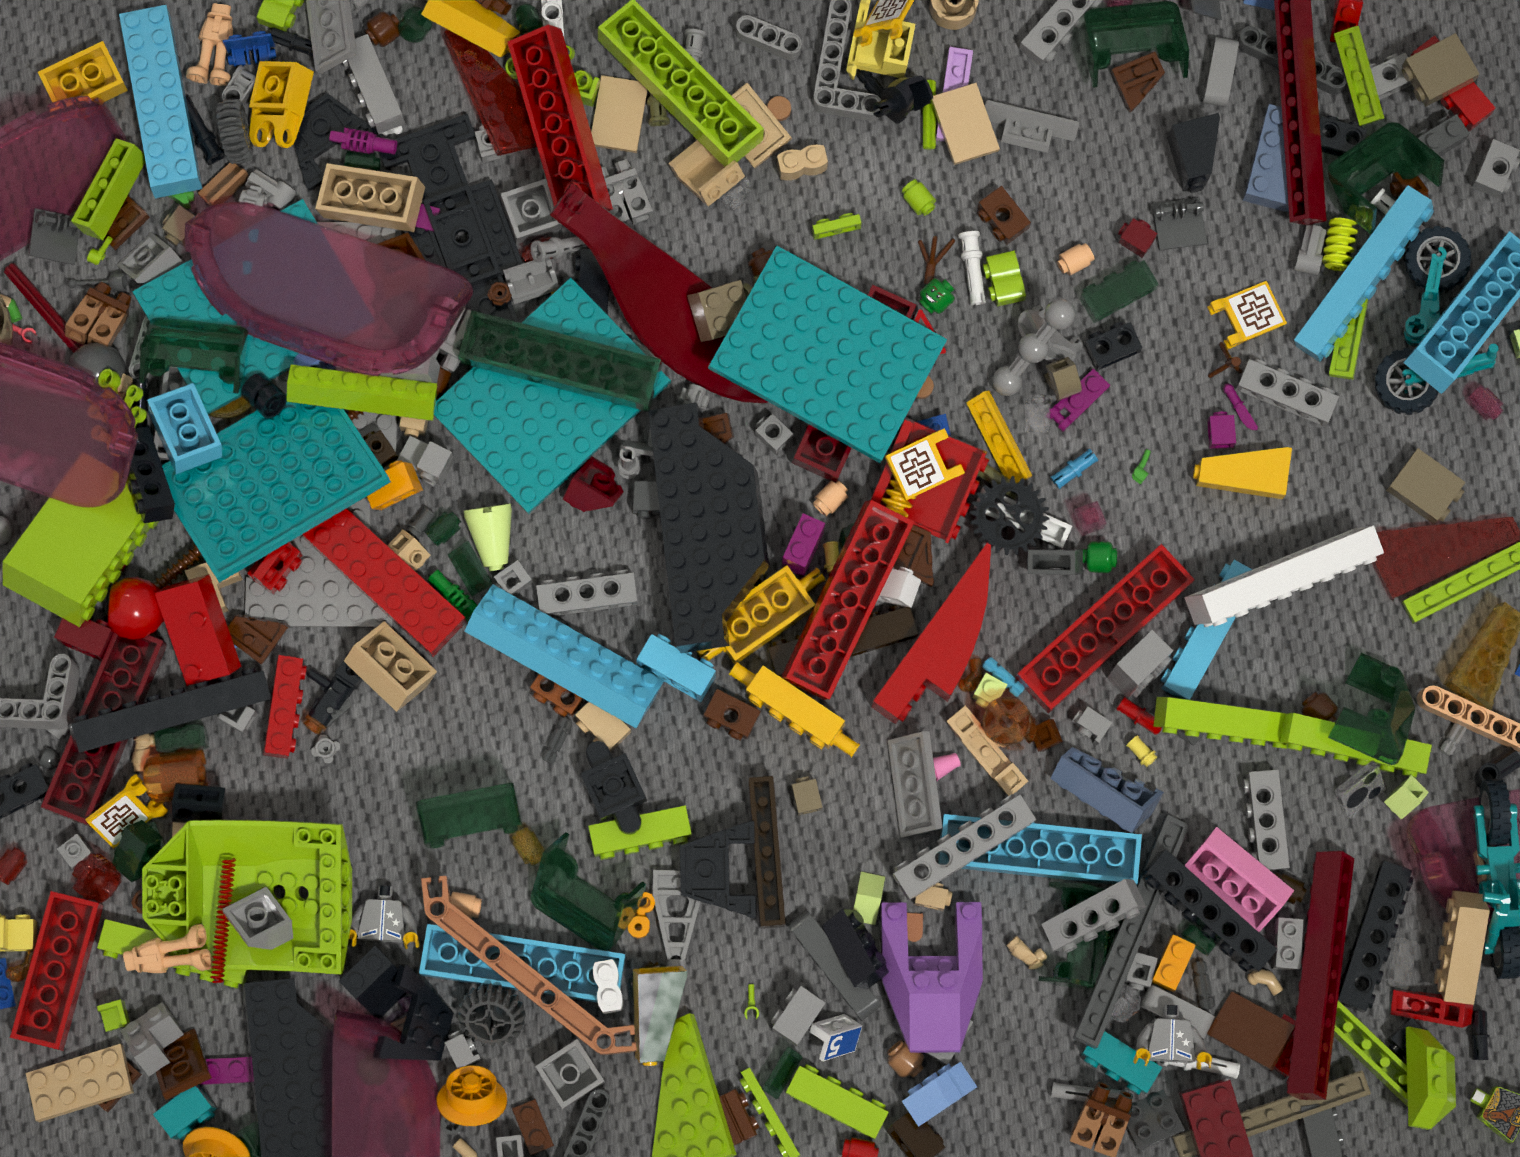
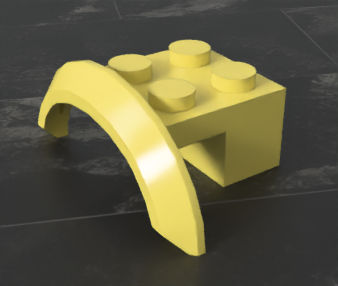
M870 0L860 1L855 29L864 26ZM903 21L902 36L893 40L890 38L892 29L872 31V43L864 47L860 45L862 36L854 37L853 35L846 68L851 80L855 78L856 69L897 78L904 77L916 24Z

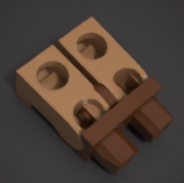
M100 282L94 289L90 287L86 296L65 324V336L82 345H85L86 342L87 344L98 342L111 346L129 316L131 296L120 292L116 299L109 297L111 287L103 282Z
M1098 1082L1095 1088L1088 1093L1080 1115L1072 1129L1070 1142L1091 1149L1096 1138L1094 1151L1110 1157H1116L1131 1117L1133 1094L1124 1090L1120 1091L1116 1100L1108 1096L1111 1087L1103 1082Z

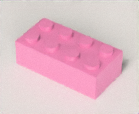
M1218 827L1212 831L1184 865L1258 932L1276 915L1294 892L1291 887Z

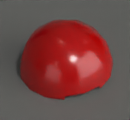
M139 577L124 578L113 584L109 597V628L118 636L131 640L142 639L155 632L164 622L155 593L160 590L159 587L151 581Z

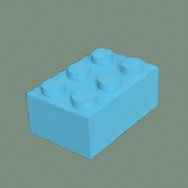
M194 383L147 400L148 413L176 474L222 457L221 442Z
M651 634L637 658V666L654 674L695 700L702 702L716 678V670L713 669L714 665L703 658L698 661L691 656L692 652L680 653L677 648L670 644L671 640L661 634H658L657 637Z

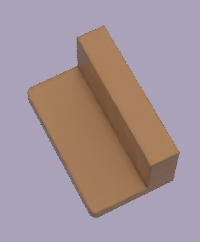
M229 163L198 192V195L216 211L247 182L249 175L244 168L241 169L236 163Z

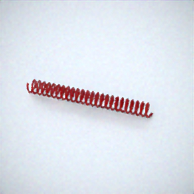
M235 858L221 861L224 864H229L221 866L229 870L220 871L223 874H228L220 876L223 879H227L219 881L222 884H227L219 886L222 889H226L218 891L221 894H226L218 896L221 899H225L217 901L220 904H225L218 905L217 907L220 909L231 905L227 902H231L232 899L228 897L233 896L228 892L233 891L229 887L234 885L229 882L234 881L230 877H234L235 874L230 872L235 871L234 868H231L236 866V864L231 863L236 861ZM223 910L216 911L219 914H224ZM225 914L217 915L218 919L223 920L215 921L218 924H222L216 925L215 928L222 930L214 931L217 934H221L215 935L214 938L221 940L213 941L215 944H220L213 946V948L220 950L213 951L214 954L219 955L212 956V958L218 959L212 961L213 964H218L211 966L212 969H217L216 971H211L212 974H217V976H210L211 979L217 980L212 981V983L224 982L222 977L225 976L223 974L225 969L223 967L226 965L223 962H226L224 957L227 956L224 953L227 952V949L224 947L228 946L224 942H228V939L225 937L229 936L225 933L229 929L225 927L230 926L228 923H225L229 922Z

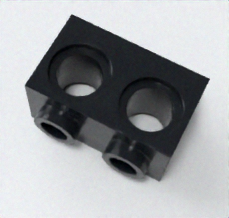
M1321 116L1319 121L1322 152L1357 162L1361 156L1368 129L1362 128V126H1359V123L1341 122L1334 116ZM1330 130L1334 137L1327 138L1323 135L1322 131ZM1346 137H1354L1357 144H1349L1346 141Z
M1123 322L1116 323L1110 327V331L1103 334L1101 331L1095 332L1088 336L1089 340H1086L1084 345L1096 371L1140 353L1143 348L1131 322L1126 324ZM1124 335L1128 337L1130 343L1126 345L1120 344L1117 337ZM1104 345L1108 352L1106 354H1099L1095 346Z
M175 783L172 800L173 822L187 823L188 821L224 819L226 788Z

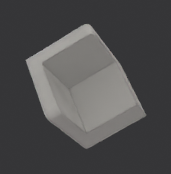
M244 706L224 712L223 715L220 713L217 718L245 735L258 713L252 708Z

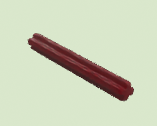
M15 263L9 264L4 270L6 276L74 353L83 346L65 336L66 322L19 267Z

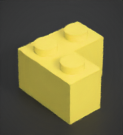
M0 913V952L34 951L37 942V921L31 919V915H15V919L8 920L6 916Z

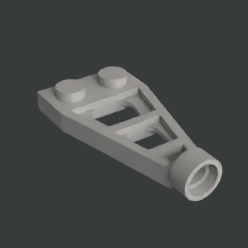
M653 870V897L667 956L666 967L683 966L686 969L685 959L701 902L688 898L689 904L686 914L683 917L670 916L667 910L666 899L669 896H682L680 870ZM669 924L685 925L682 942H672L670 940ZM677 955L681 958V960L672 959V957Z

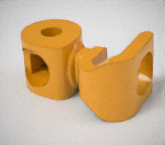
M630 892L627 896L628 899H647L646 905L635 907L637 915L628 922L627 926L628 932L632 937L637 939L644 938L650 929V921L646 913H650L654 909L655 899L652 894L647 892Z

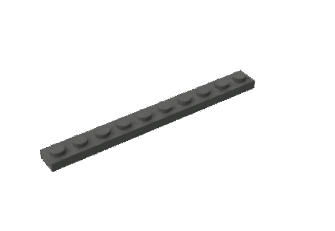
M1166 815L1142 872L1159 852L1165 849L1176 858L1190 825L1170 815ZM1142 872L1138 879L1137 888L1146 907L1139 910L1140 915L1129 920L1126 918L1121 920L1073 1035V1039L1094 1049L1098 1048L1162 893L1158 889L1154 890L1144 881L1146 878L1142 875Z

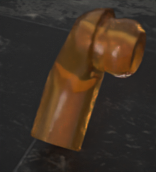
M981 658L969 660L970 674L965 679L960 680L959 688L961 691L972 692L979 686L983 679Z
M26 952L22 964L7 968L5 973L7 979L12 982H20L27 978L33 952Z

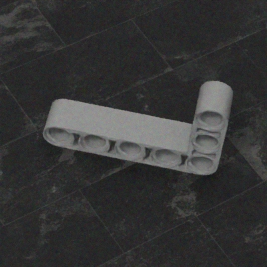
M831 0L813 105L818 112L867 121L877 120L878 117L874 116L873 113L880 111V109L869 112L865 106L881 101L879 96L837 88L851 13L850 0ZM843 6L846 11L844 13H837L834 8ZM838 28L842 31V34L834 36L830 31ZM835 51L838 53V56L836 58H829L826 53ZM830 73L834 76V79L826 81L822 76ZM827 96L831 101L827 104H822L818 101V98ZM850 100L854 103V106L846 108L842 105V102Z
M66 654L54 656L50 662L44 699L0 698V727L58 730L66 728L72 719L80 675L79 666ZM66 665H68L67 669L64 670V671H62V669H63ZM64 688L63 692L58 695V692ZM11 710H13V713L10 716H7L8 713ZM34 711H36V714L33 717H30L31 714ZM57 712H59V715L56 718H53L54 715Z

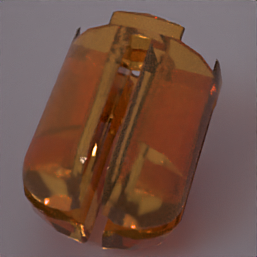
M999 697L991 701L985 708L982 727L986 736L999 748L1006 751H1020L1024 749L1021 744L1023 740L1028 744L1034 740L1037 732V721L1028 707L1019 699ZM1004 715L1014 721L1011 727H1007V723L1002 718Z
M193 749L150 755L143 766V781L150 800L156 803L172 802L175 783L208 786V782H206L204 751Z

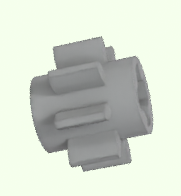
M251 185L250 190H243L241 192L239 207L244 208L245 215L256 217L257 212L264 213L267 207L268 196L263 194L264 191H262L261 187Z
M690 384L688 389L682 388L679 401L683 402L682 405L697 403L700 408L706 410L709 396L705 395L707 392L705 388Z

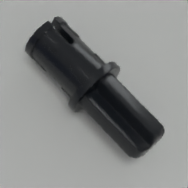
M272 28L270 33L274 43L289 48V51L295 50L313 57L310 40L299 37L298 33L293 35L277 28Z
M1474 1010L1472 1013V1034H1470L1473 1044L1472 1060H1489L1488 1037L1490 1035L1487 1034V1011Z

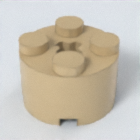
M930 0V14L940 27L950 30L961 29L969 25L974 19L979 0H955L957 5H953L951 0Z

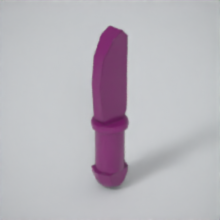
M1225 384L1223 392L1232 403L1233 409L1236 408L1240 420L1247 428L1257 430L1258 426L1243 405L1244 402L1239 398L1234 390V386Z

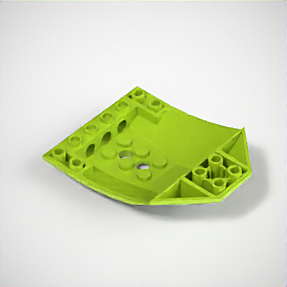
M272 820L188 821L142 868V918L162 941L180 939L186 936L190 928L196 924H202L206 930L207 940L203 947L172 951L175 955L188 954L200 949H208L211 957L219 955L214 954L213 951L220 949H215L213 946L220 944H215L213 941L221 940L214 938L215 935H221L214 931L222 930L215 928L216 925L222 924H218L215 921L223 920L218 919L216 916L224 914H219L216 911L222 910L217 907L218 905L225 904H220L217 901L225 900L218 896L226 894H221L218 891L226 890L220 888V885H227L219 881L227 880L221 878V875H228L220 871L229 870L221 867L222 865H229L221 861L235 858L236 861L231 862L236 864L235 867H231L235 871L230 872L235 874L234 877H230L234 881L229 882L234 885L229 887L233 891L228 892L233 896L228 897L232 901L227 903L233 904L267 887L292 920L293 939L272 950L248 947L230 921L225 922L230 926L225 927L229 929L228 932H225L229 936L225 937L228 939V942H224L228 946L224 947L227 949V952H224L227 956L224 957L226 962L223 963L226 966L223 969L343 974L352 924V867L343 824ZM276 885L284 887V898L279 899L274 895V887ZM301 886L305 887L309 892L307 899H303L299 895V888ZM184 965L188 970H198L194 966Z

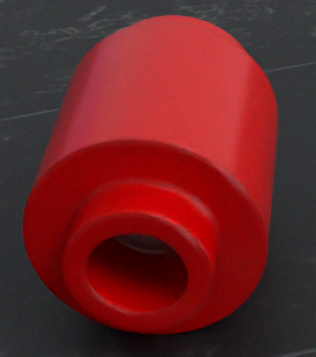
M852 1137L851 1140H844L841 1157H878L879 1148L875 1147V1142Z

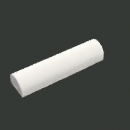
M984 487L982 488V490H981V492H980V493H982V494H985V493H986V491L984 490ZM1004 497L1007 505L1012 506L1017 503L1013 499ZM996 498L995 503L1006 514L1004 520H1011L1018 529L1025 532V529L1014 518L1015 510L1009 511ZM991 507L986 511V515L995 519L999 518L1000 514L997 508ZM1030 510L1023 511L1020 515V520L1024 524L1032 523L1034 520L1033 512ZM1043 513V516L1049 517L1050 520L1042 522L1048 529H1040L1039 533L1043 536V540L1063 548L1072 526Z

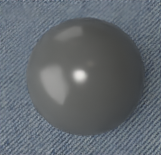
M93 342L81 346L72 354L67 366V377L71 387L77 394L89 400L101 401L108 399L107 389L101 387L98 383L100 373L105 369H110L117 372L119 377L122 378V374H126V366L122 356L115 348Z

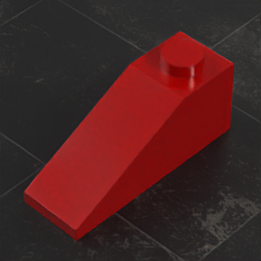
M1393 990L1391 1015L1461 1028L1471 1025L1473 1005L1446 1002L1441 994Z

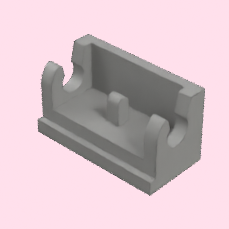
M546 258L543 262L539 263L533 260L503 270L514 304L557 291L560 288L550 258Z

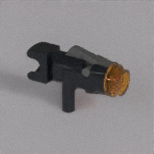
M344 660L335 671L336 674L332 680H329L313 668L307 675V677L322 686L321 689L323 690L320 697L315 698L314 704L309 714L304 717L306 720L303 723L305 727L317 735H320L322 731L325 732L327 727H330L351 708L349 697L363 680L357 674H347L349 666Z

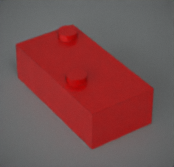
M210 574L168 585L155 593L187 686L230 675L242 667Z

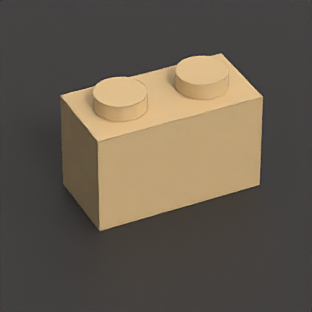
M590 702L575 714L578 719L575 724L585 734L589 731L595 737L593 742H604L610 752L631 733V729L622 720Z

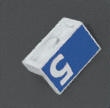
M846 1014L812 1023L810 1033L824 1041L819 1059L826 1061L855 1052L862 1025Z

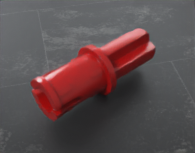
M1126 697L1123 698L1116 709L1135 721V725L1138 723L1155 735H1158L1162 729L1161 727H1153L1154 716L1146 712L1145 707L1143 709Z

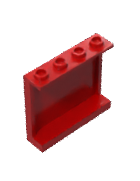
M906 418L891 453L937 430ZM948 435V438L935 444L946 469L961 464L965 473L917 495L916 499H909L908 501L913 505L912 508H904L909 514L906 518L914 521V526L931 532V535L945 540V543H949L951 538L956 539L961 526L957 525L960 516H966L970 506L966 501L969 494H975L980 481L976 480L979 471L984 473L989 459L985 457L987 451ZM888 462L871 499L885 507L887 505L882 502V498H890L885 491L886 489H894L889 481L895 480Z

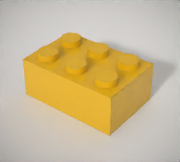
M103 41L38 71L63 122L128 91Z

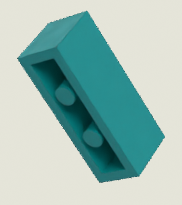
M1105 1031L1098 1048L1094 1049L1086 1045L1081 1055L1085 1056L1084 1062L1094 1068H1097L1098 1065L1107 1070L1106 1076L1116 1082L1121 1079L1128 1083L1126 1088L1137 1095L1141 1092L1144 1094L1148 1093L1163 1068L1153 1061H1149L1147 1066H1144L1145 1061L1141 1058H1138L1137 1063L1134 1064L1133 1059L1136 1050Z

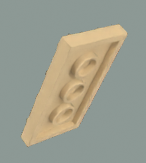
M122 1044L26 1073L35 1120L37 1122L49 1120L134 1093Z

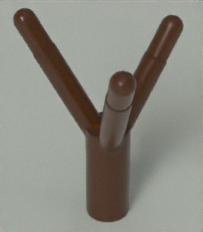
M937 236L932 238L930 258L923 241H918L926 262L924 284L927 285L934 279L936 265L955 243L954 238L949 241L936 258Z
M1220 342L1219 346L1227 360L1224 365L1209 373L1208 377L1212 378L1227 368H1234L1241 374L1243 372L1239 367L1241 359L1239 357H1231L1224 343Z

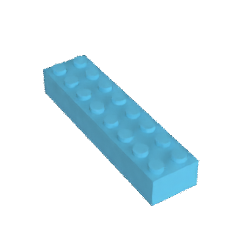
M167 5L121 13L119 17L152 193L155 198L203 189L175 36Z
M1510 231L1505 235L1404 361L1405 365L1441 394L1454 382L1520 297V239Z
M494 584L473 611L464 631L634 728H637L664 682V680L642 669Z
M944 814L942 817L943 829L941 830L940 839L947 834L953 837L960 832L958 829L960 826L970 820L974 824L981 818ZM999 820L1004 826L1012 823V821ZM1033 823L961 869L1104 884H1116L1124 879H1131L1137 885L1142 834ZM985 826L978 828L977 833L980 838L987 839L991 836L989 828ZM961 839L956 842V847L959 851L967 852L970 849L968 841ZM939 853L938 864H948V856L945 853Z
M427 924L419 970L421 976L486 986L492 983L493 987L502 985V988L518 990L438 925ZM489 933L571 999L598 1003V986L594 980L593 966L595 962L610 959L614 960L618 968V987L621 990L625 954ZM490 947L486 952V956L490 960H495L500 955V950L497 947ZM546 991L543 993L545 995L555 996V993L552 991Z

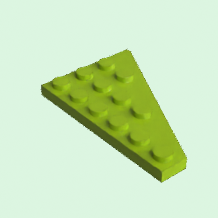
M689 1013L675 1020L663 1063L652 1157H733L737 1154L694 1014Z

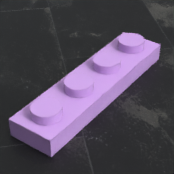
M949 47L942 93L968 85L973 50ZM938 122L936 140L945 142Z

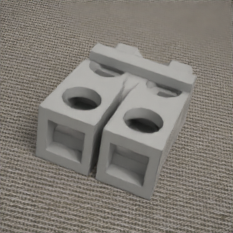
M627 159L615 163L618 174L610 177L606 167H602L613 210L609 212L630 226V219L623 203L625 201L633 225L653 218V210L636 169L631 167Z
M438 298L435 305V313L426 328L425 335L422 336L420 341L424 344L422 352H432L435 358L438 353L445 355L440 367L449 372H454L460 362H466L468 353L472 349L486 318L469 309H465L464 306L449 298Z

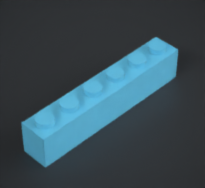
M1233 560L1231 565L1225 564L1219 576L1223 578L1221 581L1223 582L1252 569ZM1235 616L1227 618L1226 623L1218 626L1204 627L1203 624H1199L1195 628L1191 626L1184 637L1188 641L1184 649L1179 647L1172 659L1176 662L1173 669L1167 668L1160 680L1164 683L1161 689L1179 699L1190 700L1231 627Z

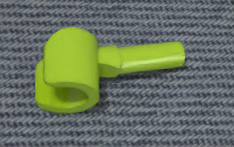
M108 236L99 248V251L92 248L88 254L87 261L98 265L101 260H104L106 249L113 239Z
M754 984L748 985V1006L744 1011L746 1019H748L747 1011L749 1009H755L757 1012L756 1019L759 1017V1009L755 1006Z

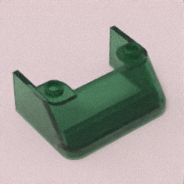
M1162 1L1091 9L1085 13L1086 55L1093 88L1098 87V70L1105 69L1111 64V55L1157 50L1161 60L1166 62L1179 61L1183 78H1188L1190 50L1180 10L1176 3Z
M1391 122L1385 124L1331 162L1328 166V178L1344 212L1369 234H1372L1375 230L1377 208L1363 197L1362 194L1393 172H1398L1403 179H1413L1422 173L1439 187L1442 185L1444 159L1403 125Z
M163 317L154 318L149 323L141 345L139 383L145 382L148 373L153 376H162L169 371L170 367L218 372V377L224 383L234 384L233 393L238 394L244 373L248 330L245 327Z
M1360 653L1345 683L1389 702L1388 712L1382 709H1371L1367 716L1343 707L1328 738L1381 762L1395 765L1403 755L1416 710L1404 675L1399 668Z
M514 783L484 787L415 802L424 845L430 849L445 846L444 842L451 838L497 829L503 830L504 834L518 832V828L519 830L524 829L518 794Z
M565 832L542 854L531 893V902L537 910L597 949L609 951L617 943L637 913L646 883L642 881L630 893L623 892L615 900L577 877L578 864L574 857L565 852L570 835Z
M1049 882V887L1063 890L1061 904L1065 911L1105 890L1084 883ZM1115 900L1112 905V909L1115 913L1119 909V903L1117 900ZM1096 911L1092 914L1091 917L1092 922L1094 924L1098 920V914ZM1075 923L1071 925V933L1074 935L1077 932V925ZM1118 927L1109 931L1104 929L1097 933L1098 937L1089 942L1083 940L1076 944L1077 948L1068 952L1067 961H1060L1053 969V977L1039 976L1038 981L1064 987L1093 990Z

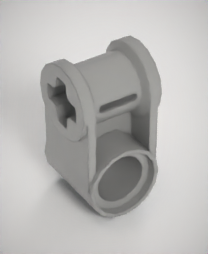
M240 65L223 90L222 100L237 96L243 103V107H245L252 96L256 76L246 71L245 67Z

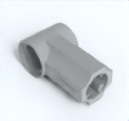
M257 169L250 174L245 184L248 190H250L251 185L261 187L262 191H264L263 194L268 196L267 204L271 207H277L280 209L279 211L287 208L297 194L289 185L281 181L276 182Z
M1306 225L1301 248L1296 256L1295 271L1318 275L1323 255L1321 252L1326 229L1317 225Z

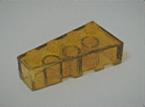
M1506 602L1496 604L1443 684L1462 698L1492 710L1493 700L1500 688L1503 672L1508 665L1512 647L1515 645L1520 631V612Z

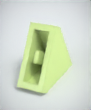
M861 872L853 910L862 915L864 923L876 925L885 877Z

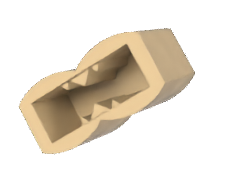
M810 145L801 151L787 150L777 156V167L781 180H795L803 174L818 175L827 170L828 160L823 145Z

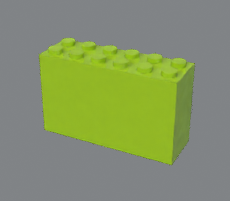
M83 452L3 560V586L80 627L85 620H90L97 602L101 603L105 599L109 585L117 582L121 575L120 570L122 567L129 565L133 559L134 550L137 546L141 547L144 544L147 532L150 528L154 529L159 521L143 523L141 514L136 513V499L134 494L131 495L129 492L128 476Z

